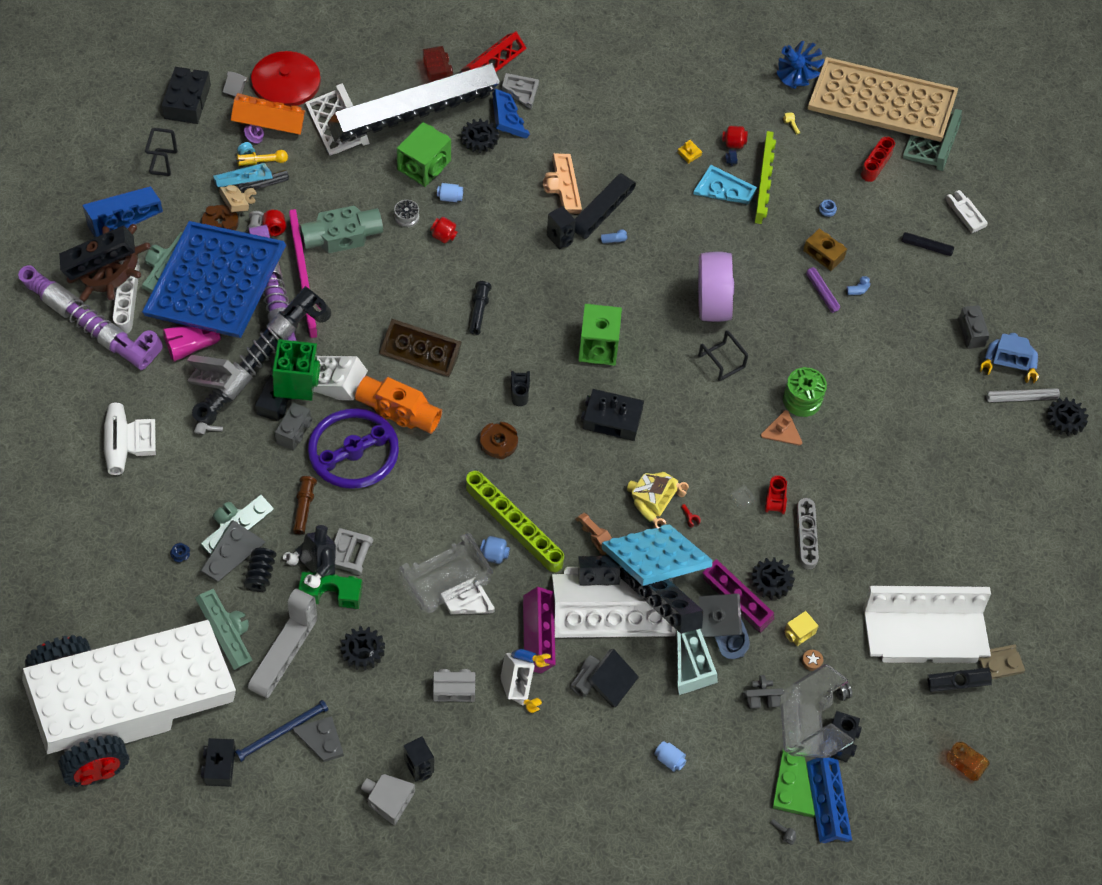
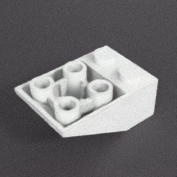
M317 356V360L320 361L318 386L314 387V392L338 400H354L357 388L368 371L357 356Z

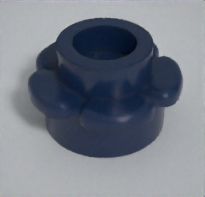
M730 149L729 153H726L727 164L731 163V166L738 164L736 150Z
M177 543L172 547L170 555L174 558V561L182 562L190 557V549L183 543Z

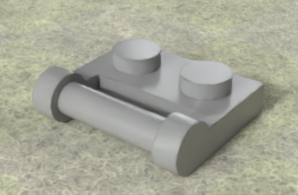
M339 528L334 541L336 544L335 568L361 575L362 565L369 546H372L373 538ZM356 542H359L362 545L355 564L350 563L349 561Z

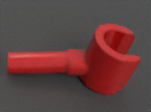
M683 504L681 507L689 519L687 522L688 526L693 528L694 524L691 520H695L699 525L701 522L700 517L695 514L692 515L687 506Z

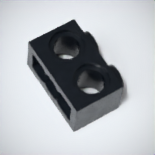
M836 711L823 755L847 762L850 756L854 757L857 748L854 740L855 738L859 739L862 729L859 726L860 718ZM842 726L849 727L850 731L844 730ZM837 744H842L846 749L838 748Z
M423 736L403 745L404 762L415 782L420 779L425 781L434 773V756Z

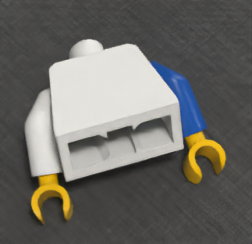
M518 649L512 653L505 654L501 682L508 699H512L521 705H526L527 711L533 713L540 710L537 706L542 704L539 698L528 699L535 666L534 662L538 667L549 666L550 664L545 663L544 659L551 658V656L547 653L536 656L534 652Z

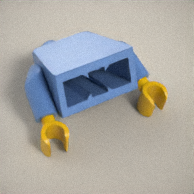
M1016 333L1002 334L1001 339H996L989 344L984 358L986 361L981 364L980 372L986 367L989 369V375L992 370L991 361H993V364L1027 371L1029 369L1025 382L1028 383L1030 377L1034 380L1033 384L1037 381L1039 376L1035 370L1037 369L1038 353L1030 346L1027 338L1018 337Z

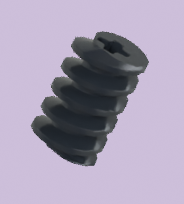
M255 548L252 550L245 575L246 579L244 580V586L247 589L257 592L266 591L265 587L270 585L268 579L272 577L270 572L273 571V566L271 565L275 564L273 558L277 556L275 551L267 548Z

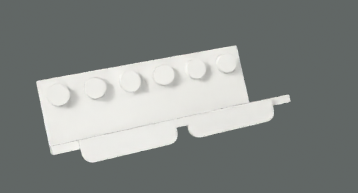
M566 567L564 574H552L555 599V638L675 636L676 629L631 589L621 577L620 585H579L578 567Z
M870 586L863 607L870 656H882V662L924 663L927 659H933L934 663H976L979 657H990V648L983 616L991 595L990 587Z

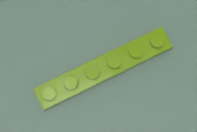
M767 131L764 143L755 223L762 224V220L767 217L768 207H765V204L769 202L770 195L767 193V190H770L771 180H768V176H772L773 166H770V163H773L775 153L771 151L775 150L776 140L773 139L774 132Z

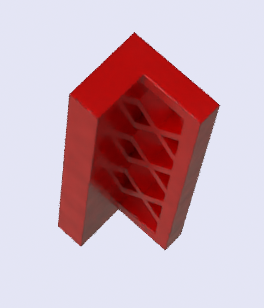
M517 31L509 33L463 67L461 71L466 72L482 67L483 64L484 66L488 65L489 60L492 59L496 60L494 69L497 72L527 48ZM515 40L520 47L517 51L512 50V43ZM502 50L507 51V59L505 60L500 58Z

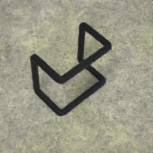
M163 128L151 129L145 148V153L153 154L149 169L150 174L171 175L167 153L176 154L178 152L173 130ZM154 131L171 133L174 150L157 148L155 151H150L149 147ZM157 155L164 156L167 173L153 171Z
M728 330L725 331L721 343L710 349L701 344L698 353L699 357L708 354L720 369L718 381H722L744 369L748 360V353ZM729 336L745 356L740 367L723 375L724 369L711 352L725 345Z

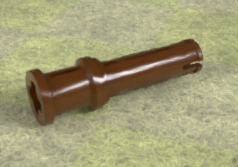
M302 476L299 479L301 485L296 495L298 506L292 530L294 534H305L310 502L314 499L313 490L317 484V480L311 476Z

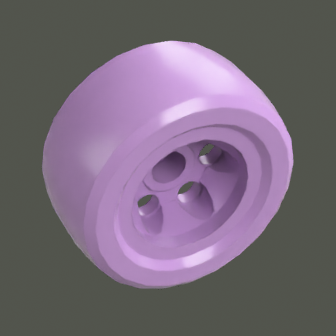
M727 252L701 253L698 260L699 318L701 321L708 322L732 320L734 295L732 254Z

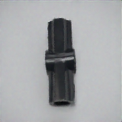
M988 667L928 674L927 682L930 692L989 686L992 685V676ZM957 674L962 675L964 678V683L961 686L955 682Z

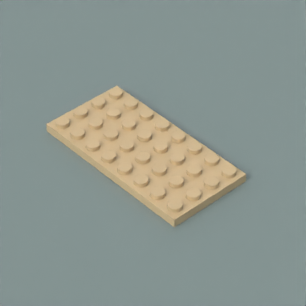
M826 57L810 99L808 110L942 142L958 88Z

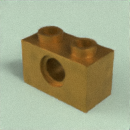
M819 228L806 240L803 251L832 271L844 260L847 248Z

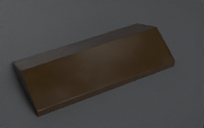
M391 319L379 354L450 377L457 362L462 342Z

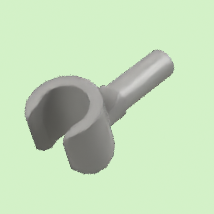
M200 422L196 425L194 432L204 435L206 430L223 431V427L210 426Z

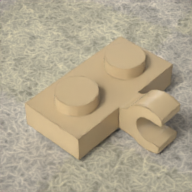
M234 185L220 187L219 193L231 212L248 211V203L252 204L256 201L254 197H250L251 195H256V191L253 188H249L244 193H241L239 188Z

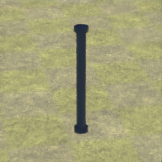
M324 700L319 701V704L242 750L237 749L235 753L240 762L244 761L246 756L289 732L294 727L299 726L322 711L327 712L329 709Z

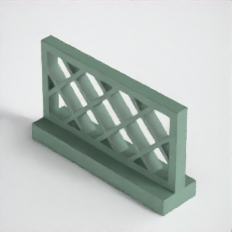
M955 109L954 113L951 112L942 142H939L940 145L933 147L930 143L935 140L921 137L923 141L916 144L914 139L919 137L911 135L904 151L903 159L935 165L937 170L943 171L961 124L962 110ZM927 145L929 149L922 152L920 147ZM915 149L918 152V154L916 155L908 154L910 151ZM933 153L935 159L927 158L926 155Z

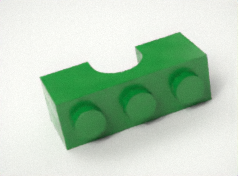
M311 571L302 572L299 590L315 597L316 604H319L323 593L333 591L339 595V607L359 609L363 589L362 579L355 576L341 577L336 574L320 578L319 587L312 588L305 584L304 580L309 574L315 575Z

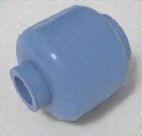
M489 536L486 540L483 539L480 548V555H482L483 560L495 564H500L503 559H508L510 552L506 540L494 536Z

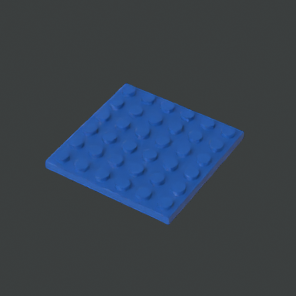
M189 221L142 313L148 317L241 338L286 244L284 241Z

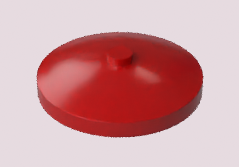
M280 51L265 56L255 65L251 75L253 90L260 99L283 103L290 107L304 104L312 99L318 92L321 83L320 71L316 63L308 56L293 51Z

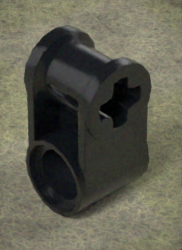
M511 371L512 403L516 406L521 407L528 403L530 371L526 373Z

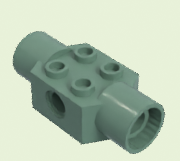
M356 206L320 212L316 221L299 224L304 248L321 246L327 253L364 246L367 236L383 233V224L378 208L360 211Z

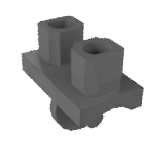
M759 675V681H752V687H759L760 690L743 691L744 698L747 697L749 708H761L760 697L767 696L768 707H779L780 695H784L783 688L766 689L768 686H773V680H766L765 675Z

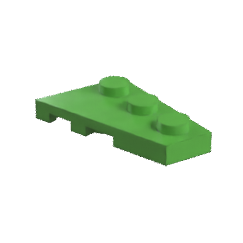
M783 748L772 808L814 818L815 812L804 752Z

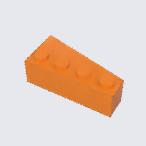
M237 93L233 103L231 121L301 135L305 110H302L299 106L290 107L283 103L270 102Z

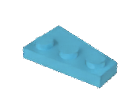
M710 165L693 194L749 204L757 191V187Z

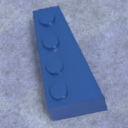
M151 186L82 205L88 228L95 238L102 235V228L104 226H107L110 231L123 225L128 228L131 224H137L163 212L161 201Z

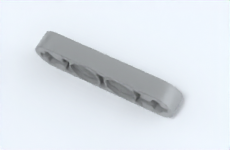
M803 498L797 505L799 558L802 567L813 569L816 567L819 559L815 503L811 499ZM803 505H807V508H809L807 515H805ZM802 522H810L812 528H804ZM810 539L813 541V545L806 546L803 540ZM808 552H810L811 563L806 559Z

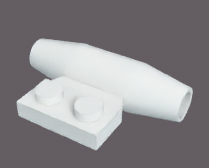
M111 403L108 405L104 423V455L108 473L120 475L124 472L128 452L136 456L156 455L155 419L135 420L127 424L124 406L121 403Z

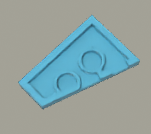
M265 163L213 176L217 187H227L228 185L273 178L270 169Z

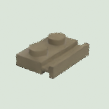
M1016 644L990 649V657H979L981 668L989 667L992 679L1025 672L1019 652L1017 653Z

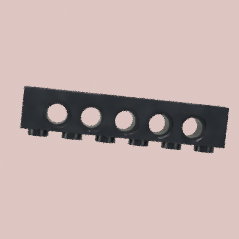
M620 568L621 579L680 634L702 629L703 610L669 579L643 586L624 568Z

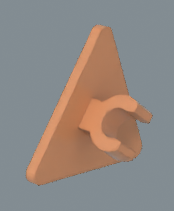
M787 410L761 434V437L765 439L802 445V440Z

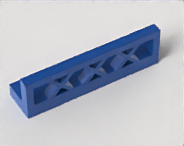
M823 755L808 761L807 768L820 842L828 843L836 839L845 842L852 841L839 761Z

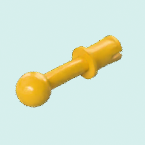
M278 150L275 154L256 155L255 152L237 155V160H243L237 162V165H257V162L268 161L284 163L288 160V154L284 150Z

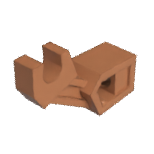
M585 513L576 517V521L582 523L583 527L581 528L583 531L592 534L591 540L600 554H607L602 550V542L612 539L609 532L599 528Z

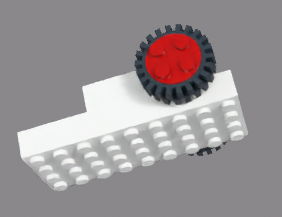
M209 620L91 650L87 639L82 638V636H62L61 640L57 637L54 638V642L50 643L48 640L44 644L38 645L37 650L33 649L30 651L31 654H28L26 656L27 659L24 661L26 668H23L22 679L46 753L51 754L61 750L65 751V755L60 757L61 760L58 763L64 782L69 786L74 785V787H78L80 784L82 787L88 784L93 785L96 781L99 780L101 782L104 779H109L118 774L120 770H123L130 760L125 743L171 730L172 721L175 718L231 703L234 701L236 692Z

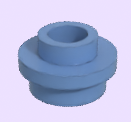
M824 200L819 205V212L824 216L830 217L836 213L837 207L832 200Z

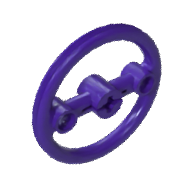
M364 409L340 410L325 417L314 428L308 443L309 459L316 473L332 485L349 489L367 487L382 480L394 467L399 453L397 435L390 423L382 416ZM348 418H361L377 424V426L372 428L370 434L362 438L357 435H350L345 438L343 447L335 451L325 450L321 452L320 456L317 455L318 440L325 429L333 423ZM387 441L390 442V453L387 461L372 475L359 479H347L329 472L335 468L336 463L346 458L351 461L359 460L363 456V450L373 445L383 446Z

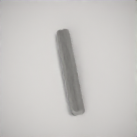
M1058 388L988 391L986 394L987 402L1058 399L1060 396Z

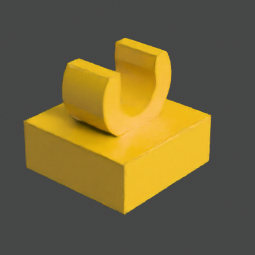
M691 140L685 142L682 147L678 148L677 152L688 164L702 156V151Z

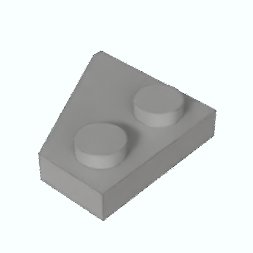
M506 73L502 84V91L511 94L514 99L532 109L539 80Z

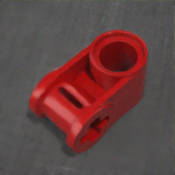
M778 475L771 478L767 490L765 512L776 511L785 514L787 481L783 476Z

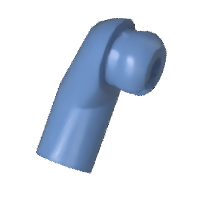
M623 229L617 233L601 235L602 243L625 242L627 239V232Z
M862 276L857 286H847V295L864 294L870 287V279L867 276Z

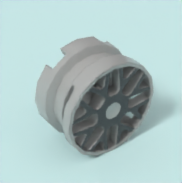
M412 200L399 201L394 208L396 223L401 227L407 226L408 228L416 225L419 221L418 204Z

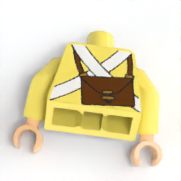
M666 472L645 473L639 482L630 481L627 486L628 492L632 493L634 505L649 522L652 521L654 523L653 528H660L657 524L666 525L664 519H657L656 516H661L675 492L679 497H685L686 491L689 488L687 483L681 482L679 484L677 479Z

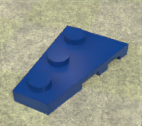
M498 89L494 90L492 96L496 129L522 138H528L530 133L524 129V121L517 114L518 108L511 94Z

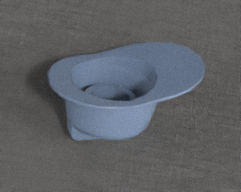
M742 620V635L715 636L721 654L727 659L744 657V654L749 649V636Z

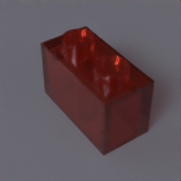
M443 46L423 49V62L430 83L453 75L452 65L448 64V53L444 51Z

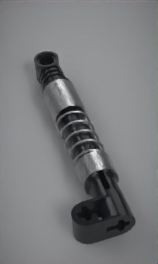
M305 286L283 311H279L275 318L268 323L267 330L264 333H260L259 339L257 341L253 340L254 344L251 348H247L249 352L247 357L240 355L243 361L240 364L233 363L241 372L228 390L213 388V394L208 395L210 396L209 399L205 398L206 402L197 403L193 407L192 415L194 419L199 423L203 422L207 425H212L218 414L216 411H221L220 407L223 408L224 403L227 404L235 399L237 394L252 380L253 377L251 375H256L253 369L256 366L262 368L260 361L263 363L265 360H269L268 356L271 353H276L275 349L278 339L287 340L298 327L299 321L306 314L317 322L323 323L329 320L331 309L324 300ZM315 304L321 310L320 312L316 311L313 307ZM207 411L206 416L201 418L203 412Z

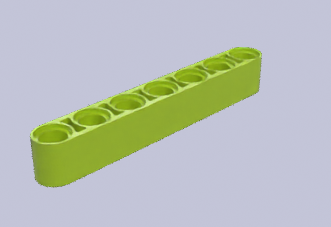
M479 471L469 472L466 477V490L547 570L554 573L559 572L563 568L564 553L482 473ZM503 507V508H505V509H504V510H499V509H497V508ZM525 533H530V534H532V535L526 536V535H524V534H525ZM538 546H544L545 548L539 549ZM557 559L558 562H552L551 560Z

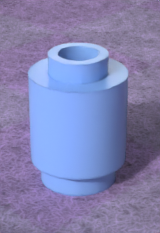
M442 183L441 186H438L437 197H440V201H462L463 187H459L457 184Z
M663 741L654 753L657 756V760L672 771L676 769L681 770L686 763V754L670 742L666 743Z

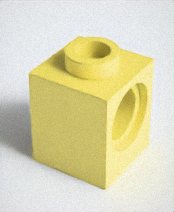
M805 611L788 622L784 632L790 642H794L796 646H799L816 634L818 624Z

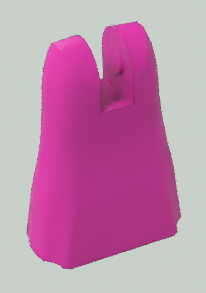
M190 326L163 329L164 340L173 362L198 350L214 345L221 340L219 333Z

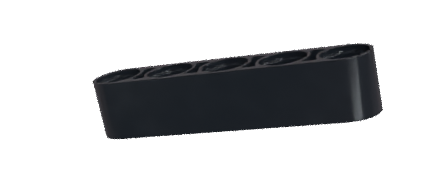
M622 173L618 174L575 218L574 233L587 239L633 192L636 182Z

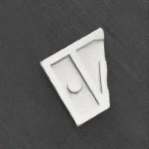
M477 578L441 594V599L450 614L495 612L494 606Z

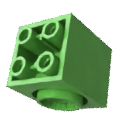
M424 122L397 147V170L424 187L438 176L451 161V138Z
M585 304L579 362L616 366L622 313L621 307Z

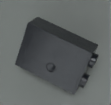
M592 389L591 396L587 395L585 402L587 411H583L581 416V422H584L583 429L635 441L644 400Z

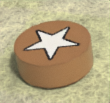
M817 650L806 651L802 658L803 666L809 671L820 669L823 663V656Z

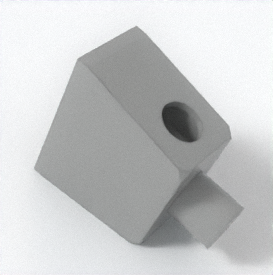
M383 774L377 783L367 778L361 790L370 794L368 806L391 824L396 825L415 793V784Z

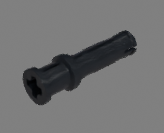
M478 281L475 284L476 294L473 296L474 309L469 328L471 334H474L475 328L476 335L481 333L485 306L489 303L488 293L492 288L491 284L486 281Z

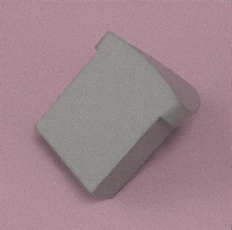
M228 71L223 92L236 96L237 93L242 94L247 77Z

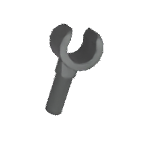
M773 819L771 824L784 833L783 841L793 845L796 840V831L792 828L787 829Z

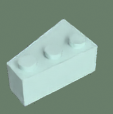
M698 629L682 634L677 631L679 695L718 683L717 672L701 630Z

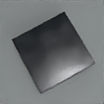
M610 649L587 680L611 707H617L639 676L615 649Z

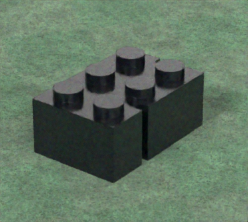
M174 68L162 103L164 119L193 124L199 123L211 86L208 71L194 69L191 72L188 68Z

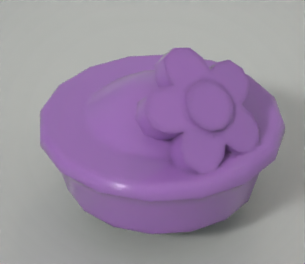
M248 124L244 128V134L250 142L258 144L263 140L264 131L261 126Z

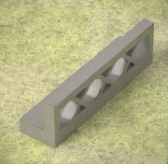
M190 355L187 359L196 368L187 380L193 385L228 390L241 372L226 359Z

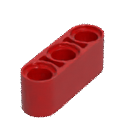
M891 137L881 138L865 161L861 173L863 180L867 182L876 180L891 158L895 146V141Z

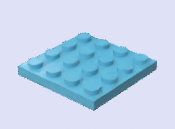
M670 524L602 542V550L643 586L712 567V559Z

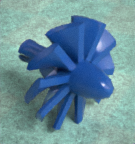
M801 41L795 47V51L790 45L783 47L782 54L785 56L784 59L779 58L777 75L784 84L796 89L797 86L809 85L808 80L820 75V72L812 69L811 66L819 68L823 65L824 59L811 60L822 54L821 49L818 48L813 54L808 55L809 51L816 45L815 43H809L802 54L801 50L804 41Z

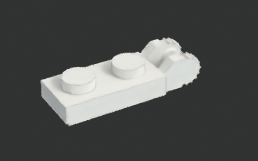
M960 190L955 192V198L952 194L945 196L946 202L952 207L971 233L987 226L988 223Z

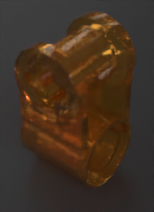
M964 742L955 743L947 753L948 762L973 781H978L990 764L985 756L979 754Z

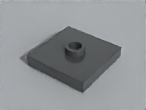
M740 594L699 597V605L703 610V625L701 629L703 637L742 635Z

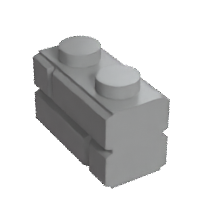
M440 669L438 672H434L433 701L475 702V672H471L468 669H462L459 672Z

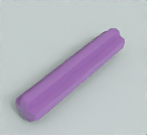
M816 268L808 269L807 276L832 313L838 311L840 308L839 303Z

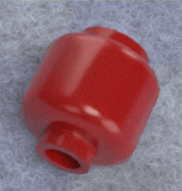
M728 126L727 131H723L722 142H726L727 148L742 149L744 145H747L748 131H745L743 126Z
M269 210L262 216V225H267L269 236H279L286 230L284 214L279 210Z
M445 217L436 218L430 229L432 236L442 243H447L449 240L453 241L458 233L455 230L456 224Z

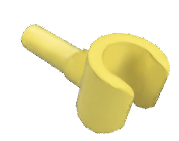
M785 113L783 117L784 123H790L796 135L800 134L795 123L794 113Z

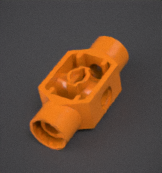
M365 376L361 380L355 394L357 401L374 408L377 414L384 419L393 420L401 427H408L410 429L417 427L432 434L442 416V409L429 404L421 391L389 377L380 382Z

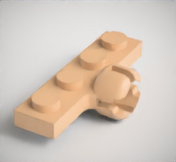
M554 153L552 160L555 172L545 174L546 177L543 179L544 191L549 194H559L561 205L570 214H580L582 207L571 154Z

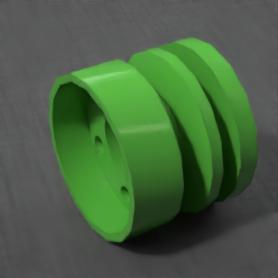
M802 367L794 370L788 377L783 394L785 408L790 413L800 417H808L817 413L822 405L827 389V382L824 376L813 368Z

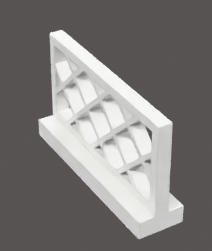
M343 83L336 86L337 90L305 102L329 155L337 154L361 143L363 146L370 144L367 135L361 138L355 136V140L345 143L339 141L337 142L339 143L338 147L330 149V144L334 139L332 134L331 136L324 134L326 128L329 129L328 121L334 115L336 109L344 110L354 107ZM337 97L335 104L328 103L329 99ZM321 105L319 111L312 109L311 106ZM326 106L332 108L330 114L323 112ZM320 116L327 117L325 123L318 122Z

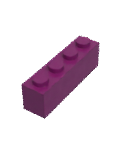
M717 559L712 563V567L706 568L702 572L703 579L719 595L740 594L741 615L760 633L774 620V612Z
M537 586L523 595L524 650L534 652L536 656L546 653L551 656V658L544 659L545 663L550 664L549 666L538 667L534 662L533 672L541 674L556 665L554 592Z

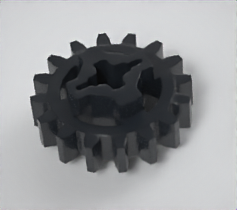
M480 118L479 122H476L473 119L472 124L467 122L466 127L463 126L462 144H466L467 149L471 147L472 152L478 150L479 153L482 150L488 152V148L493 150L494 145H497L499 140L498 129L494 127V123L488 124V120L482 122Z
M1065 397L1064 401L1058 398L1056 402L1053 401L1047 410L1046 419L1049 420L1048 425L1054 426L1053 431L1058 429L1060 430V435L1066 432V435L1069 436L1071 432L1077 435L1078 431H1083L1088 423L1087 418L1089 415L1085 414L1086 408L1080 407L1081 402L1076 404L1075 399L1069 401Z
M773 557L772 561H769L768 558H765L764 563L759 561L757 566H754L751 575L753 580L752 587L757 586L756 593L763 592L762 597L764 598L766 595H769L770 600L773 599V596H776L778 599L781 598L782 594L787 596L788 592L792 590L795 578L792 577L794 571H788L790 565L784 566L782 559L776 562L775 557Z
M359 626V631L351 629L352 634L346 633V640L341 641V654H344L343 660H348L349 667L355 664L356 670L363 666L365 671L368 665L374 668V662L380 663L381 657L385 655L383 636H378L377 630L370 632V627L363 630L362 626ZM373 643L377 646L376 651L374 650ZM350 646H352L353 649L352 654L349 651Z

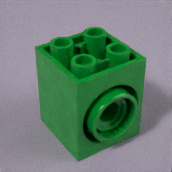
M278 339L273 367L274 397L312 401L314 387L318 386L320 361L317 360V343Z

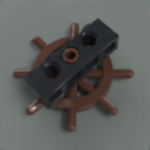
M131 224L128 229L123 225L112 231L107 226H104L102 228V235L59 253L60 271L67 276L66 281L73 283L81 279L87 286L80 295V300L85 302L92 291H107L108 300H113L115 298V288L122 285L130 276L137 279L141 277V272L135 270L138 254L150 249L151 245L146 242L135 246L133 235L137 230L135 224ZM97 272L95 276L91 279L90 275Z

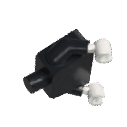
M318 525L315 532L307 533L304 537V542L295 549L296 552L294 554L286 552L283 556V559L287 561L286 564L291 566L297 565L300 556V560L315 575L309 574L304 580V583L312 588L319 587L321 577L335 575L336 544L327 535L328 527L324 525Z

